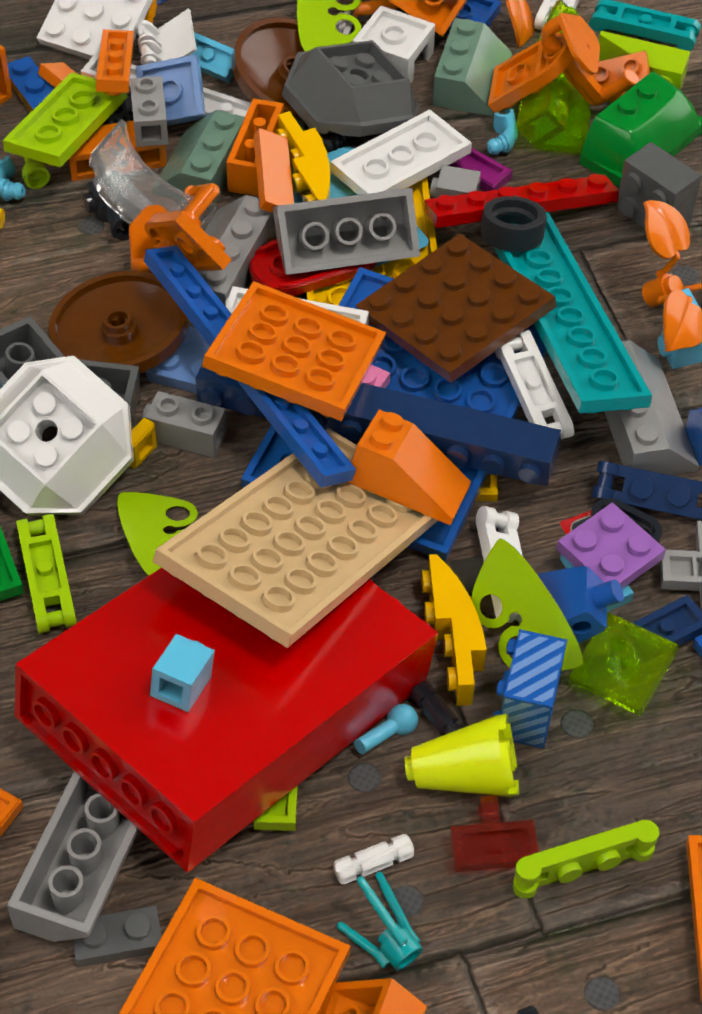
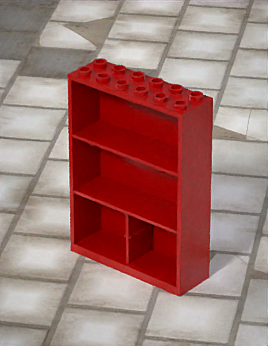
M160 568L15 664L14 717L188 873L386 716L395 705L401 704L411 696L413 687L427 679L438 632L428 622L421 620L403 606L398 599L390 596L371 579H368L292 645L286 648L215 601L205 597L201 592L179 578L171 575L165 569ZM176 634L193 641H198L204 646L215 650L211 678L189 712L150 696L152 668Z

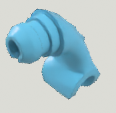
M512 108L506 109L505 115L498 112L494 113L493 127L500 135L488 141L487 149L490 154L509 153L518 138V128L514 109Z
M5 156L3 160L0 159V197L6 202L13 199L20 200L26 193L24 185L13 183L8 179L15 174L16 169L10 156Z

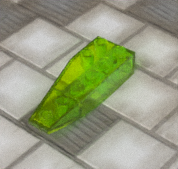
M558 0L555 2L546 23L561 13L578 15L573 7H568L563 0ZM561 73L538 93H531L520 100L517 129L536 149L581 154L586 135L589 131L590 104L565 75Z

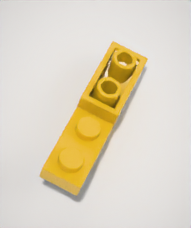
M290 111L279 114V129L275 130V134L288 138L290 163L293 167V174H291L293 191L301 195L303 202L330 199V165L327 151L316 128L303 131Z
M437 554L429 555L428 570H421L422 593H429L430 602H424V618L438 632L437 640H443L444 657H451L452 667H447L446 673L448 691H455L456 706L472 705L475 687L473 671H484L487 649L483 629L474 604L461 581Z

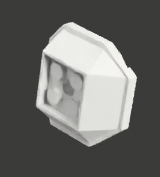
M75 356L25 362L0 389V491L28 516H42L52 513L54 515H84L134 461L130 406ZM50 426L58 428V433L53 440L42 441V434L46 428Z

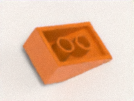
M380 409L357 444L351 461L356 471L353 480L348 481V483L448 525H451L471 484V481L414 423L404 420L396 413L385 412Z

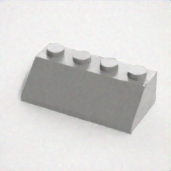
M412 188L272 207L276 238L285 275L420 256Z
M245 195L218 209L205 229L209 236H214L223 243L226 248L224 252L232 259L224 270L197 271L224 305L233 286L247 288L251 281L249 265L251 258L255 256V251L260 246L268 243L269 239H274L276 236L273 213L260 209L259 198Z
M630 340L622 341L652 394L651 404L648 408L604 411L623 466L666 475L698 471L697 459L659 359Z
M75 771L7 904L13 928L52 942L87 938L90 936L139 831L132 822Z

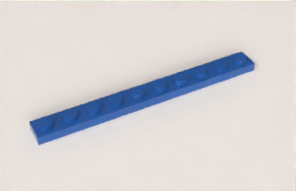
M177 245L146 250L145 264L209 346H211L231 316L230 311ZM237 381L320 488L353 480L356 468L308 408L289 403L283 398L262 390H256L247 384Z

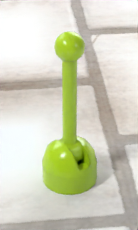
M24 158L26 163L22 168V178L25 184L31 189L44 187L50 179L46 166L40 161Z

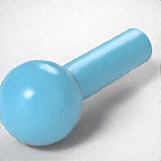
M407 704L395 705L387 714L385 722L354 741L356 750L364 754L394 734L408 735L412 733L418 725L417 712Z

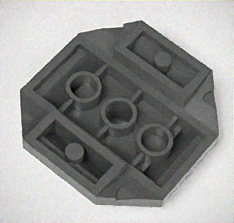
M373 40L315 47L310 51L298 52L282 92L284 99L310 129L316 128L318 133L323 134L332 131L345 136L363 137L386 133L418 116L421 107L415 101L410 80Z

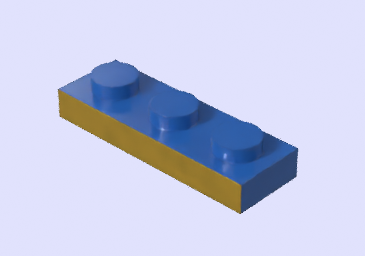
M28 56L7 65L11 87L31 113L54 88L38 74L39 68L31 57Z

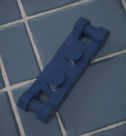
M598 461L596 472L599 473L597 486H593L592 498H614L630 506L702 521V508L696 507L698 494H702L701 481L622 466L606 461ZM614 476L625 478L622 492L611 489Z

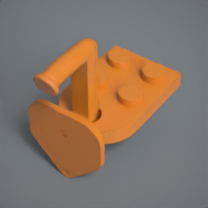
M561 13L543 26L540 41L494 67L488 106L494 113L504 108H511L531 93L536 94L541 91L545 85L553 81L561 73L565 75L589 104L598 106L627 91L639 82V78L633 71L627 69L623 72L622 77L602 88L592 76L598 71L600 45L595 33L581 16Z
M209 183L197 186L190 185L185 188L184 196L189 204L184 210L168 212L160 205L145 207L129 226L131 269L133 271L152 273L144 262L146 250L177 245L197 271L224 270L232 259L224 252L226 248L223 243L214 236H209L200 227L202 223L199 220L200 216L219 195V186Z

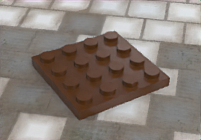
M458 234L356 304V309L369 311V324L376 329L386 332L388 338L452 383L556 308V297L463 235Z

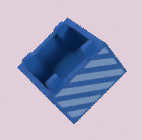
M519 629L517 640H509L506 653L513 655L510 671H504L503 679L499 680L496 694L503 697L501 711H495L494 716L508 715L507 723L511 725L514 742L542 749L545 748L567 639Z

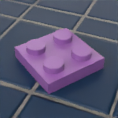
M613 502L558 540L556 548L575 567H589L604 582L616 579L622 589L664 559L666 552L662 545Z

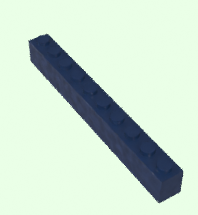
M201 365L195 377L198 402L238 411L245 415L266 418L237 380L220 376L214 371L203 368ZM365 383L360 385L342 421L332 417H325L319 412L308 408L324 430L329 428L348 440L360 441L379 409L385 412L396 413L404 420L414 423L455 466L473 468L492 475L522 480L529 484L548 486L559 452L560 429Z

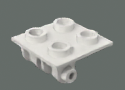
M189 8L158 29L148 20H142L136 27V32L139 36V52L142 54L140 58L142 65L189 56L197 51Z

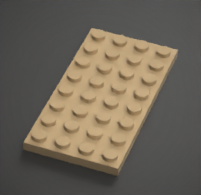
M329 428L325 430L351 462L357 445ZM292 453L158 547L155 551L153 562L201 592L205 597L226 608L238 618L265 633L274 641L288 648L438 520L348 482L320 488L298 458Z

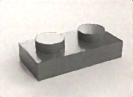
M157 905L99 915L89 937L73 939L77 968L152 954L161 939Z

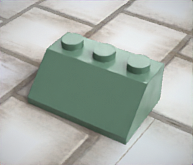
M454 19L434 76L432 106L493 117L494 112L488 106L494 67L511 58L512 52L485 23L469 19Z
M215 110L188 126L153 186L152 194L188 203L184 196L185 188L190 185L197 186L213 183L220 188L219 195L208 207L213 209L227 184L226 161L245 117Z

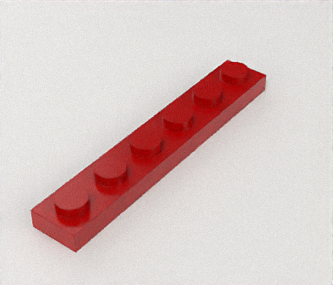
M592 174L589 177L577 179L563 178L559 181L548 183L533 182L527 186H504L498 190L471 191L468 194L455 196L441 195L437 198L426 199L424 201V212L435 228L481 222L485 204L492 199L503 196L527 198L542 206L545 212L617 202L619 190L606 175Z

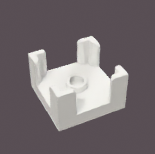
M380 5L353 39V42L373 40L406 75L411 83L414 79V63L418 55L424 53V60L428 61L434 53L435 24Z

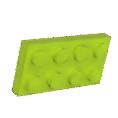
M71 72L2 140L4 151L61 168L127 99V93L111 96L104 92H96V79Z

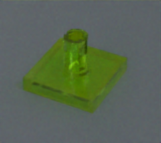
M607 612L606 629L592 637L582 654L583 664L574 668L569 678L571 683L641 716L677 654L678 645Z

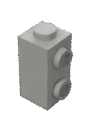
M162 76L131 78L130 88L136 147L169 144Z
M161 391L157 392L152 404H146L142 414V419L145 417L154 422L157 443L215 458L227 433L225 408Z

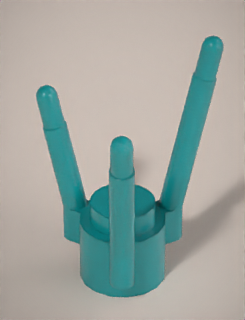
M378 871L375 877L398 922L397 924L365 878L359 876L357 884L387 927L378 938L381 947L380 949L343 922H338L337 928L372 955L383 969L391 964L396 971L402 970L422 953L423 947L419 944L421 940L412 930L384 874Z

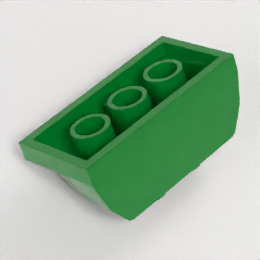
M652 71L594 118L585 138L579 164L596 174L606 175L614 185L620 188L624 161L650 142L673 157L676 156L702 134V117L696 114L693 104L682 91Z

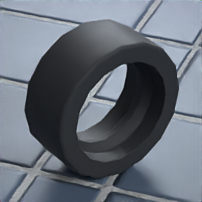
M517 196L495 198L487 202L483 208L480 232L482 238L489 245L497 249L510 252L532 250L539 246L544 239L547 215L542 206L527 198Z

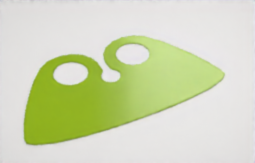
M297 0L298 32L303 50L310 51L315 47L352 42L362 29L358 19L348 14L330 15L328 9L334 7L340 11L354 10L359 6L361 0H354L349 5H342L336 0ZM340 20H349L354 24L355 30L351 34H342L337 31L336 23Z
M122 492L118 495V513L125 536L135 558L149 576L161 568L153 562L156 549L182 531L177 530L173 534H167L163 529L167 526L182 527L192 524L197 519V509L188 501L163 495L138 492ZM180 506L188 509L190 515L184 520L176 521L168 518L166 511L171 507Z
M500 538L497 540L482 565L473 588L471 600L478 613L480 623L487 628L503 626L509 621L510 615L514 612L521 615V624L519 626H510L500 636L498 647L502 660L510 668L512 658L506 653L507 643L510 638L518 636L519 629L567 639L561 671L581 666L583 664V656L580 646L557 603L539 576L517 549L504 539ZM488 594L497 596L502 603V612L495 619L486 618L480 610L481 599Z

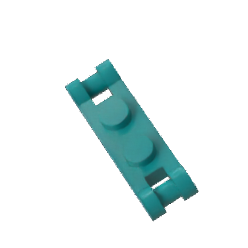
M599 0L589 21V26L594 31L600 32L604 29H610L627 35H636L654 41L675 44L679 49L687 51L693 50L696 37L701 30L700 22L695 19L613 0Z

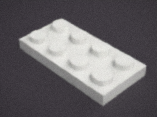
M429 109L330 161V172L357 195L406 189L439 171L442 165L448 166L470 154L472 142Z

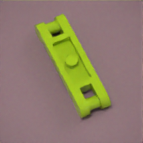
M53 513L42 515L43 519L30 522H28L27 518L16 520L39 634L50 632L51 627L65 625L66 628H70L77 623ZM61 604L62 610L46 613L45 607Z
M641 820L525 856L517 862L512 885L513 891L520 898L527 899L533 897L540 886L556 881L568 883L579 878L584 872L597 868L601 871L612 869L619 865L622 860L633 858L640 862L648 861L653 856L655 844L659 837V828L650 820Z

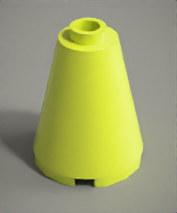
M496 715L412 747L411 756H405L407 780H415L416 787L421 789L504 797L518 796L519 779L514 780L513 771L517 768V760L511 725L507 723L508 715Z

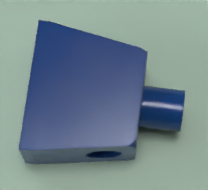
M587 566L537 574L562 611L578 644L603 632L607 627V606L620 603L624 598L622 587L616 579L604 582Z

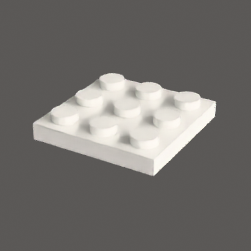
M55 0L41 27L37 40L42 45L90 60L95 53H100L103 29L134 31L135 40L137 35L136 27L144 20L153 0Z

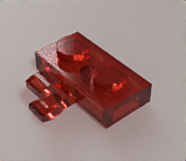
M497 795L480 796L481 805L478 806L481 824L451 826L450 829L455 872L514 868L519 859L539 852L534 820L501 822Z

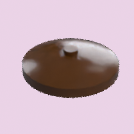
M267 18L249 25L240 34L234 47L232 70L239 87L251 101L255 98L284 103V113L290 111L293 117L298 120V114L282 96L284 84L297 53L305 52L300 42L297 20L291 18Z
M119 271L94 277L67 293L52 312L49 321V337L65 357L75 356L77 359L139 366V373H142L161 364L180 347L188 332L189 319L153 273Z

